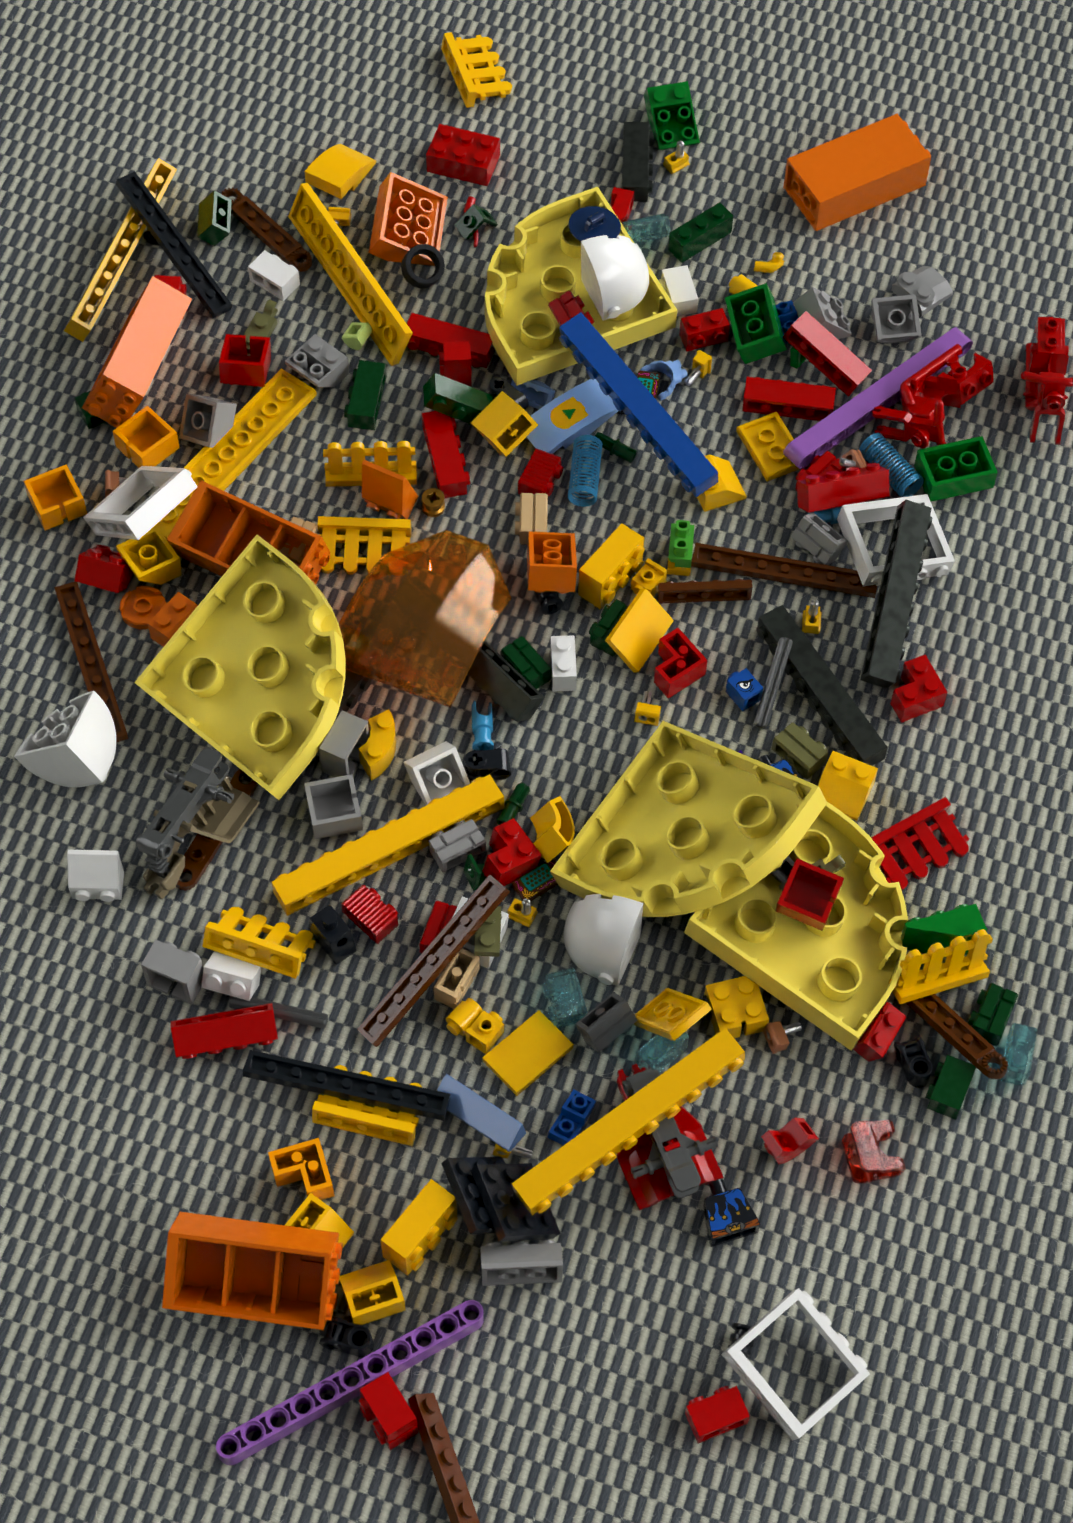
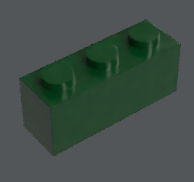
M720 202L671 231L669 233L668 250L683 263L732 232L733 214Z
M359 360L358 368H354L352 375L354 385L349 387L348 392L350 403L346 404L344 409V418L348 420V427L375 431L387 378L386 363Z
M434 373L423 386L424 407L471 424L470 422L493 400L491 394Z

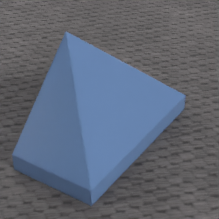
M513 379L511 382L514 388L526 396L531 407L540 409L553 400L555 390L541 381L531 380L516 386Z

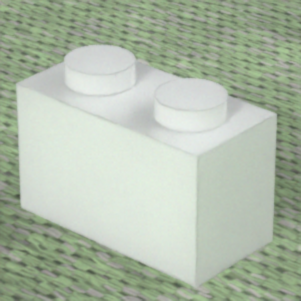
M265 250L248 266L250 281L282 301L300 285L299 271L293 265H288L280 260L277 255L270 254Z
M688 265L663 269L661 279L658 281L678 310L677 316L697 313L698 296Z
M551 636L552 692L576 691L575 636Z
M214 951L204 966L201 988L250 1001L259 986L262 967Z

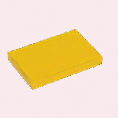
M777 412L737 426V434L767 482L799 470L798 467L783 455L785 447L794 439Z
M643 588L639 590L605 641L632 672L636 673L643 667L658 645L659 639L664 636L674 620L650 592Z
M666 988L635 1014L637 1021L634 1025L675 1041L712 1009L706 1001Z
M538 1010L483 1056L482 1061L518 1096L574 1048V1044Z

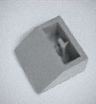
M812 287L793 302L798 317L807 311L837 339L847 338L852 335L849 327L850 322L844 315L843 304L838 298H833L825 291Z
M316 334L285 360L286 365L317 387H335L349 374L348 357Z

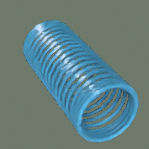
M874 433L863 441L859 450L868 463H879L881 467L887 466L886 469L891 467L889 473L894 470L889 474V485L900 497L913 496L921 488L924 481L923 477L912 468V465L907 463V460L894 449V446L881 433ZM879 438L868 448L867 452H865L869 444L872 443L875 439ZM916 480V482L910 488L905 490L909 485H911Z
M581 435L573 443L568 499L574 505L582 507L595 504L598 494L603 443L599 438L592 435ZM589 440V441H593V442H586V441H585V442H580V441ZM584 443H589V444H594V445L598 446L599 448H597V447H595V446H592V445H581V446H578V445L584 444ZM580 447H592V448H595L596 450L590 449V448L580 449ZM574 492H577V493H580V494H593V495L583 496V495L576 494V493H574ZM574 495L579 496V497H584V498L592 497V496H594V497L591 498V499H580V498L575 497Z

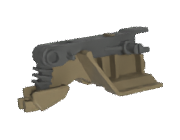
M210 748L203 749L192 763V767L187 774L184 771H175L170 768L164 771V777L173 780L176 784V789L160 811L155 809L153 814L155 818L150 825H146L147 829L136 839L138 849L147 854L145 860L148 861L147 865L149 867L143 874V878L147 882L144 889L150 895L157 889L155 894L158 898L163 899L170 890L175 889L185 867V856L177 853L180 844L184 842L183 837L187 833L195 832L225 843H231L260 804V801L233 788L230 778L227 776L230 768L227 764L221 762L222 755ZM216 768H220L218 773L214 772Z

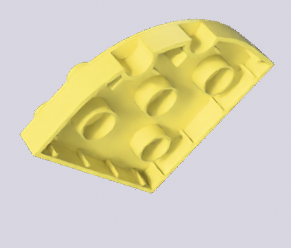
M598 187L558 200L531 213L515 226L514 242L509 246L499 244L492 256L487 270V288L485 292L484 314L486 327L498 356L516 386L577 364L569 347L565 348L560 342V325L548 306L551 301L560 298L567 291H571L574 297L580 296L585 305L582 310L584 313L589 311L595 321L592 325L613 350L676 327L678 310L648 264L649 286L644 298L638 305L616 318H609L604 321L598 313L581 281V241L577 240L569 230V219L580 208L597 206L615 214ZM620 222L621 231L619 235L630 238V240L633 242V240L627 233L626 229Z
M256 535L134 683L260 786L280 800L318 753L319 747L334 724L342 700L345 683L346 658L344 642L339 623L324 594L296 564L260 536Z
M662 721L550 870V873L561 888L585 899L586 895L601 894V898L612 899L613 895L639 901L643 903L642 917H669L704 910L743 893L760 882L768 874L776 871L803 838L826 806L827 801L820 787Z
M827 802L803 838L788 855L794 862L798 858L810 864L815 863L819 859H822L827 864L840 855L846 863L844 868L833 873L843 877L844 881L823 931L775 911L782 893L779 889L781 884L771 874H768L760 882L743 893L718 905L695 911L689 919L684 933L852 1051L885 1002H887L902 972L900 962L905 960L907 954V947L902 946L901 935L904 925L908 921V916L899 882L888 883L879 868L885 857L881 849L856 822Z

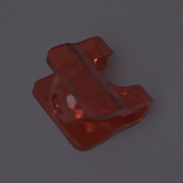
M858 1121L851 1125V1133L843 1136L842 1145L851 1178L855 1183L860 1184L897 1177L906 1170L903 1158L888 1156L879 1146L880 1141L887 1140L896 1132L892 1121Z

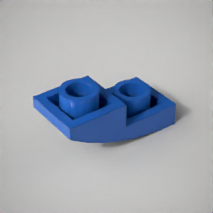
M792 300L780 302L776 305L783 336L798 319Z
M573 1089L562 1106L560 1115L549 1130L547 1138L564 1146L579 1135L596 1104V1100Z

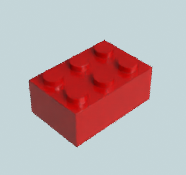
M439 124L426 153L427 172L488 186L500 157V138Z

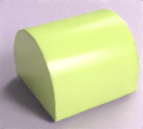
M352 322L343 334L342 340L348 347L360 350L372 334V328L369 323Z

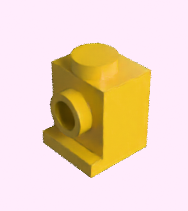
M648 558L644 566L632 578L631 590L637 595L640 589L646 588L654 597L658 592V583L666 582L667 569Z
M483 1010L471 1027H468L465 1031L466 1042L487 1054L504 1033L502 1017L494 1011L487 1013ZM484 1025L489 1027V1029H483Z

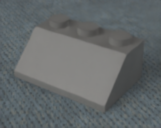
M543 1240L539 1244H528L525 1241L514 1242L513 1245H502L501 1243L493 1242L486 1244V1246H481L482 1286L562 1282L563 1258L561 1243H555L553 1240Z

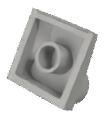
M922 266L913 272L900 274L898 281L892 285L891 289L897 296L916 294L918 313L921 317L953 295V290L948 281L930 266Z
M916 294L872 298L871 317L874 320L877 342L886 344L900 343L922 337Z

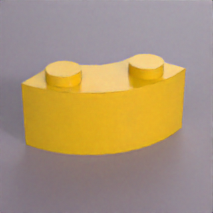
M389 709L368 719L370 736L366 743L358 748L360 764L371 781L379 777L389 767L395 755V723Z
M561 796L547 802L530 817L537 833L533 844L542 854L541 857L549 863L567 848L574 839L575 826L571 813Z

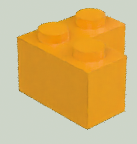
M319 1138L268 1152L277 1187L303 1180L307 1197L310 1193L320 1200L335 1196Z

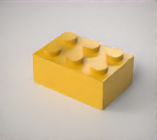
M621 523L579 569L578 595L599 609L606 603L609 604L614 599L619 588H624L629 582L630 576L642 568L644 564L643 553L645 551L644 537Z
M430 1179L381 1238L383 1258L390 1260L391 1264L407 1276L412 1270L417 1271L425 1260L424 1255L428 1250L433 1251L440 1243L442 1233L446 1229L448 1231L452 1229L457 1222V1201L455 1196Z

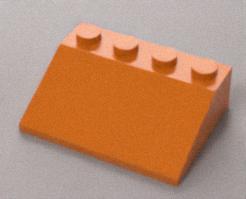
M390 172L379 186L368 253L386 261L402 263L406 253L416 245L427 244L440 251L448 197ZM418 254L411 260V264L435 266L432 259L424 254Z

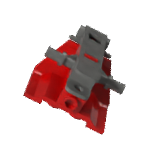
M637 1064L632 1065V1076H626L623 1069L618 1070L617 1085L624 1101L660 1076L657 1069L652 1070L651 1068L646 1070L645 1067L640 1069ZM683 1106L680 1107V1112L673 1118L668 1119L666 1117L659 1122V1127L654 1132L648 1135L644 1133L637 1138L638 1142L629 1150L622 1149L617 1153L619 1165L639 1211L673 1196L679 1199L690 1196L698 1191L699 1186L724 1178L712 1152L713 1148L718 1147L716 1138L707 1139L701 1123Z

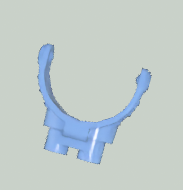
M678 359L673 362L671 360L666 362L662 360L653 361L640 369V371L662 372L671 379V384L667 390L657 396L658 400L666 399L673 392L675 385L688 376L687 371L681 369V363Z

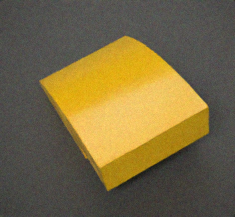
M337 144L324 151L304 171L305 182L342 200L349 190L354 191L376 164V160L347 146Z

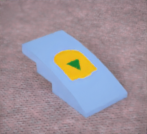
M589 379L558 396L533 413L531 417L538 426L527 438L535 448L553 454L562 446L565 449L569 447L577 437L590 435L616 414L618 410L614 406L612 398L609 395L606 396L601 391L597 380Z

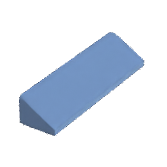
M448 1074L444 1076L437 1091L451 1094L448 1112L508 1152L525 1136L526 1131L521 1122Z

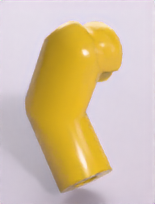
M773 253L772 259L768 262L755 261L754 272H775L785 262L783 260V253Z

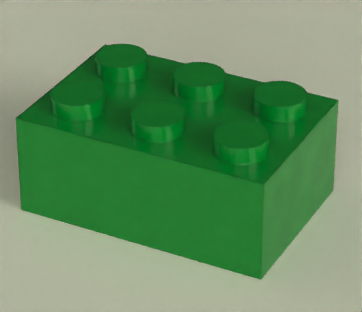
M767 283L725 297L737 350L744 364L787 350L774 297Z
M983 436L917 450L914 464L915 470L924 479L922 487L925 494H928L930 502L994 488L998 473Z

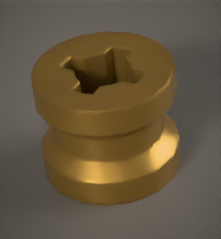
M430 488L422 494V510L429 517H438L445 510V497L441 490Z

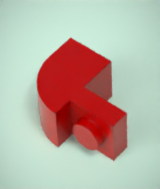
M793 1118L779 1131L768 1130L761 1136L765 1142V1149L778 1164L786 1163L795 1158L819 1139L804 1118Z

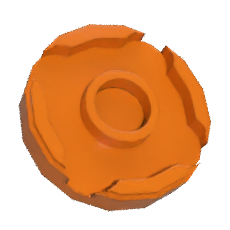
M139 586L131 592L129 590L120 601L119 608L122 619L130 627L146 630L148 629L147 623L166 605V600L158 589L151 586Z

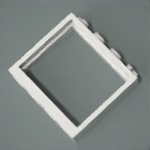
M141 466L83 518L97 536L139 540L198 486L191 478L192 473L185 468ZM152 487H160L131 514L122 515Z
M928 494L842 505L837 521L844 538L848 540L847 546L863 586L881 585L885 565L873 566L857 524L895 519L897 506L905 500L932 508L930 514L932 516V523L927 530V535L937 558L923 560V567L918 573L917 580L949 574L955 560Z
M799 1288L787 1295L721 1354L792 1441L802 1437L870 1375L866 1369V1362L859 1355L853 1354L848 1348L849 1342L842 1334H837L830 1326L832 1324L830 1319L823 1312L819 1313L813 1306L814 1301L811 1296ZM794 1303L854 1374L851 1379L802 1423L797 1420L741 1352L746 1345Z

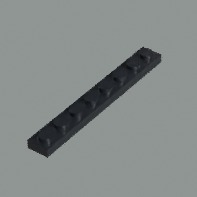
M133 172L117 179L116 186L211 317L215 318L230 311L232 308L230 301L137 173Z
M254 1050L249 1051L243 1068V1077L442 1121L445 1120L451 1094Z

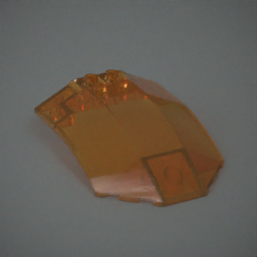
M445 530L385 553L365 577L339 621L344 642L345 669L451 708L484 640L506 605L512 600L489 545Z

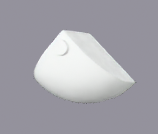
M607 235L581 241V281L602 320L616 318L638 305L644 298L649 286L647 262L638 244L633 243L630 238L620 235L616 238H608Z
M93 690L70 700L69 703L71 705L61 712L56 709L42 721L44 726L35 735L32 733L28 735L14 756L27 770L48 782L65 787H85L103 783L116 752V730L108 707Z
M601 894L586 895L584 900L577 899L573 903L566 918L564 943L567 953L575 965L583 972L597 978L605 985L613 984L619 986L641 935L643 903L613 895L612 899L601 898Z

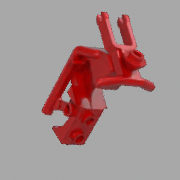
M1038 317L1034 333H1036V343L1026 344V371L1021 373V378L1025 380V392L1023 393L1025 396V407L1027 410L1034 411L1029 440L1030 443H1035L1041 414L1059 415L1054 442L1055 445H1060L1065 420V410L1063 407L1065 400L1068 399V396L1065 395V388L1073 386V377H1064L1069 360V346L1065 345V319Z
M959 344L954 345L901 383L900 393L903 411L882 406L874 407V411H872L874 418L903 422L905 430L880 425L877 426V430H874L875 433H881L884 438L905 442L911 439L912 443L920 448H926L929 441L936 442L937 446L947 444L943 427L945 419L944 405L961 408V405L994 382L992 361L975 353L973 354L974 365L966 371V368L960 365L958 358L962 354V347ZM945 365L951 368L948 374L942 372L937 377L931 376Z

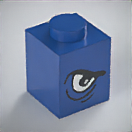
M745 668L740 672L732 673L728 677L725 692L743 712L761 701L763 687Z

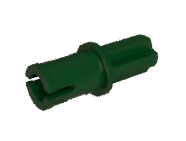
M600 432L596 433L595 437L599 438L603 443L602 448L610 451L611 456L616 455L630 464L634 461L638 452L636 449L625 445L620 439L614 440Z
M525 783L517 784L510 798L505 800V807L496 820L498 825L513 818L515 819L518 812L523 810L522 805L530 792V787Z

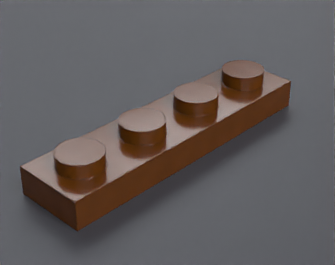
M735 579L703 582L692 580L676 583L668 581L658 583L657 599L659 604L751 600L752 580Z

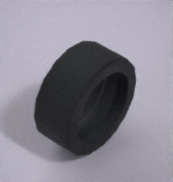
M420 244L411 248L403 257L401 263L402 275L405 280L417 288H429L434 285L443 275L445 268L444 258L440 251L427 244ZM418 254L427 255L435 264L434 274L427 279L419 278L411 269V260Z

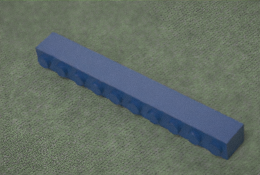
M582 312L559 327V340L565 348L569 347L577 363H582L586 367L589 377L599 382L601 391L606 396L610 395L616 409L623 411L627 415L626 419L633 428H638L644 442L650 443L654 447L653 450L660 460L664 459L666 461L669 471L672 475H677L682 480V486L688 493L692 492L695 497H698L718 483V471Z

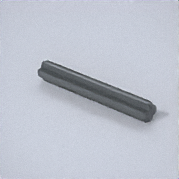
M781 637L779 639L754 720V725L757 727L766 728L793 643L789 638Z
M233 996L229 1000V1007L234 1009L272 1003L275 1018L322 1029L326 1027L328 1022V1015L325 1013L254 997L247 1001Z

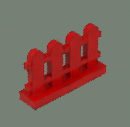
M946 797L871 837L885 855L880 868L886 875L888 883L899 882L901 890H904L908 885L906 875L912 873L916 879H924L928 874L926 864L931 861L935 867L944 868L949 861L946 853L952 850L958 857H963L967 854L969 846L966 842L969 841L967 835L962 836L953 823L956 819L953 813L948 815L946 812L951 806ZM932 820L934 824L928 826L927 822ZM939 830L948 845L942 847L933 832ZM912 831L914 835L908 838L906 834ZM919 841L928 856L921 858L912 843ZM892 842L894 846L887 848L886 845ZM896 852L900 854L907 865L902 870L892 856Z

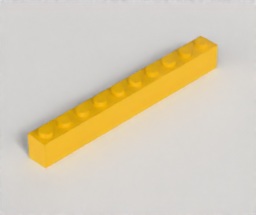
M160 158L157 159L144 181L145 186L158 204L177 170ZM132 206L128 210L64 329L66 333L84 342L92 330L146 229L145 224Z
M490 774L485 777H478L471 784L463 788H455L450 794L442 798H435L428 805L420 809H413L406 816L398 820H390L384 827L370 830L363 837L355 841H348L341 848L333 852H326L319 859L311 863H303L296 870L288 874L279 875L272 881L273 893L288 916L429 846L428 840L439 831L445 833L451 830L459 821L464 820L467 822L473 819L474 822H477L503 809L504 796Z
M724 1028L511 1183L514 1192L531 1215H534L536 1212L539 1214L543 1213L552 1205L551 1201L558 1196L561 1198L565 1197L573 1190V1185L580 1180L585 1182L595 1174L594 1170L600 1165L607 1166L616 1159V1154L622 1149L629 1150L638 1142L637 1138L644 1133L647 1135L651 1134L659 1127L658 1123L666 1117L671 1119L681 1110L680 1107L686 1102L690 1104L696 1101L702 1095L701 1091L708 1086L710 1088L715 1087L723 1080L722 1076L727 1072L731 1071L733 1073L741 1068L745 1060V1051L730 1032Z

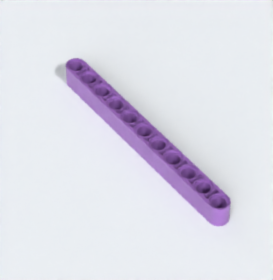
M957 327L952 328L792 440L785 447L783 455L799 469L805 468L816 455L821 456L824 452L831 450L874 419L872 416L874 407L890 408L900 401V385L903 381L956 344L962 347V354L958 356V358H961L970 350L973 341ZM943 366L938 371L933 373L931 376L937 375L939 372H941L948 366Z
M475 1300L465 1301L227 1432L216 1442L219 1459L226 1465H235L360 1396V1388L383 1374L389 1372L390 1376L394 1377L481 1328L484 1320L482 1305ZM470 1311H474L479 1315L475 1320H468L464 1317ZM446 1324H451L455 1327L451 1333H444L440 1329ZM427 1337L431 1340V1343L428 1346L422 1347L417 1344V1341L420 1338ZM402 1350L407 1353V1356L402 1360H397L393 1357L394 1353ZM373 1364L383 1366L382 1371L379 1373H372L369 1371V1368ZM350 1377L359 1379L358 1384L353 1387L347 1386L345 1381ZM331 1390L335 1393L334 1397L330 1400H323L321 1398V1394L324 1391ZM301 1404L311 1406L307 1413L300 1414L296 1411L297 1407ZM283 1417L286 1419L282 1427L272 1426L275 1418ZM252 1431L261 1432L260 1438L256 1441L248 1440L247 1436ZM229 1444L237 1446L236 1451L231 1455L222 1453L224 1447Z

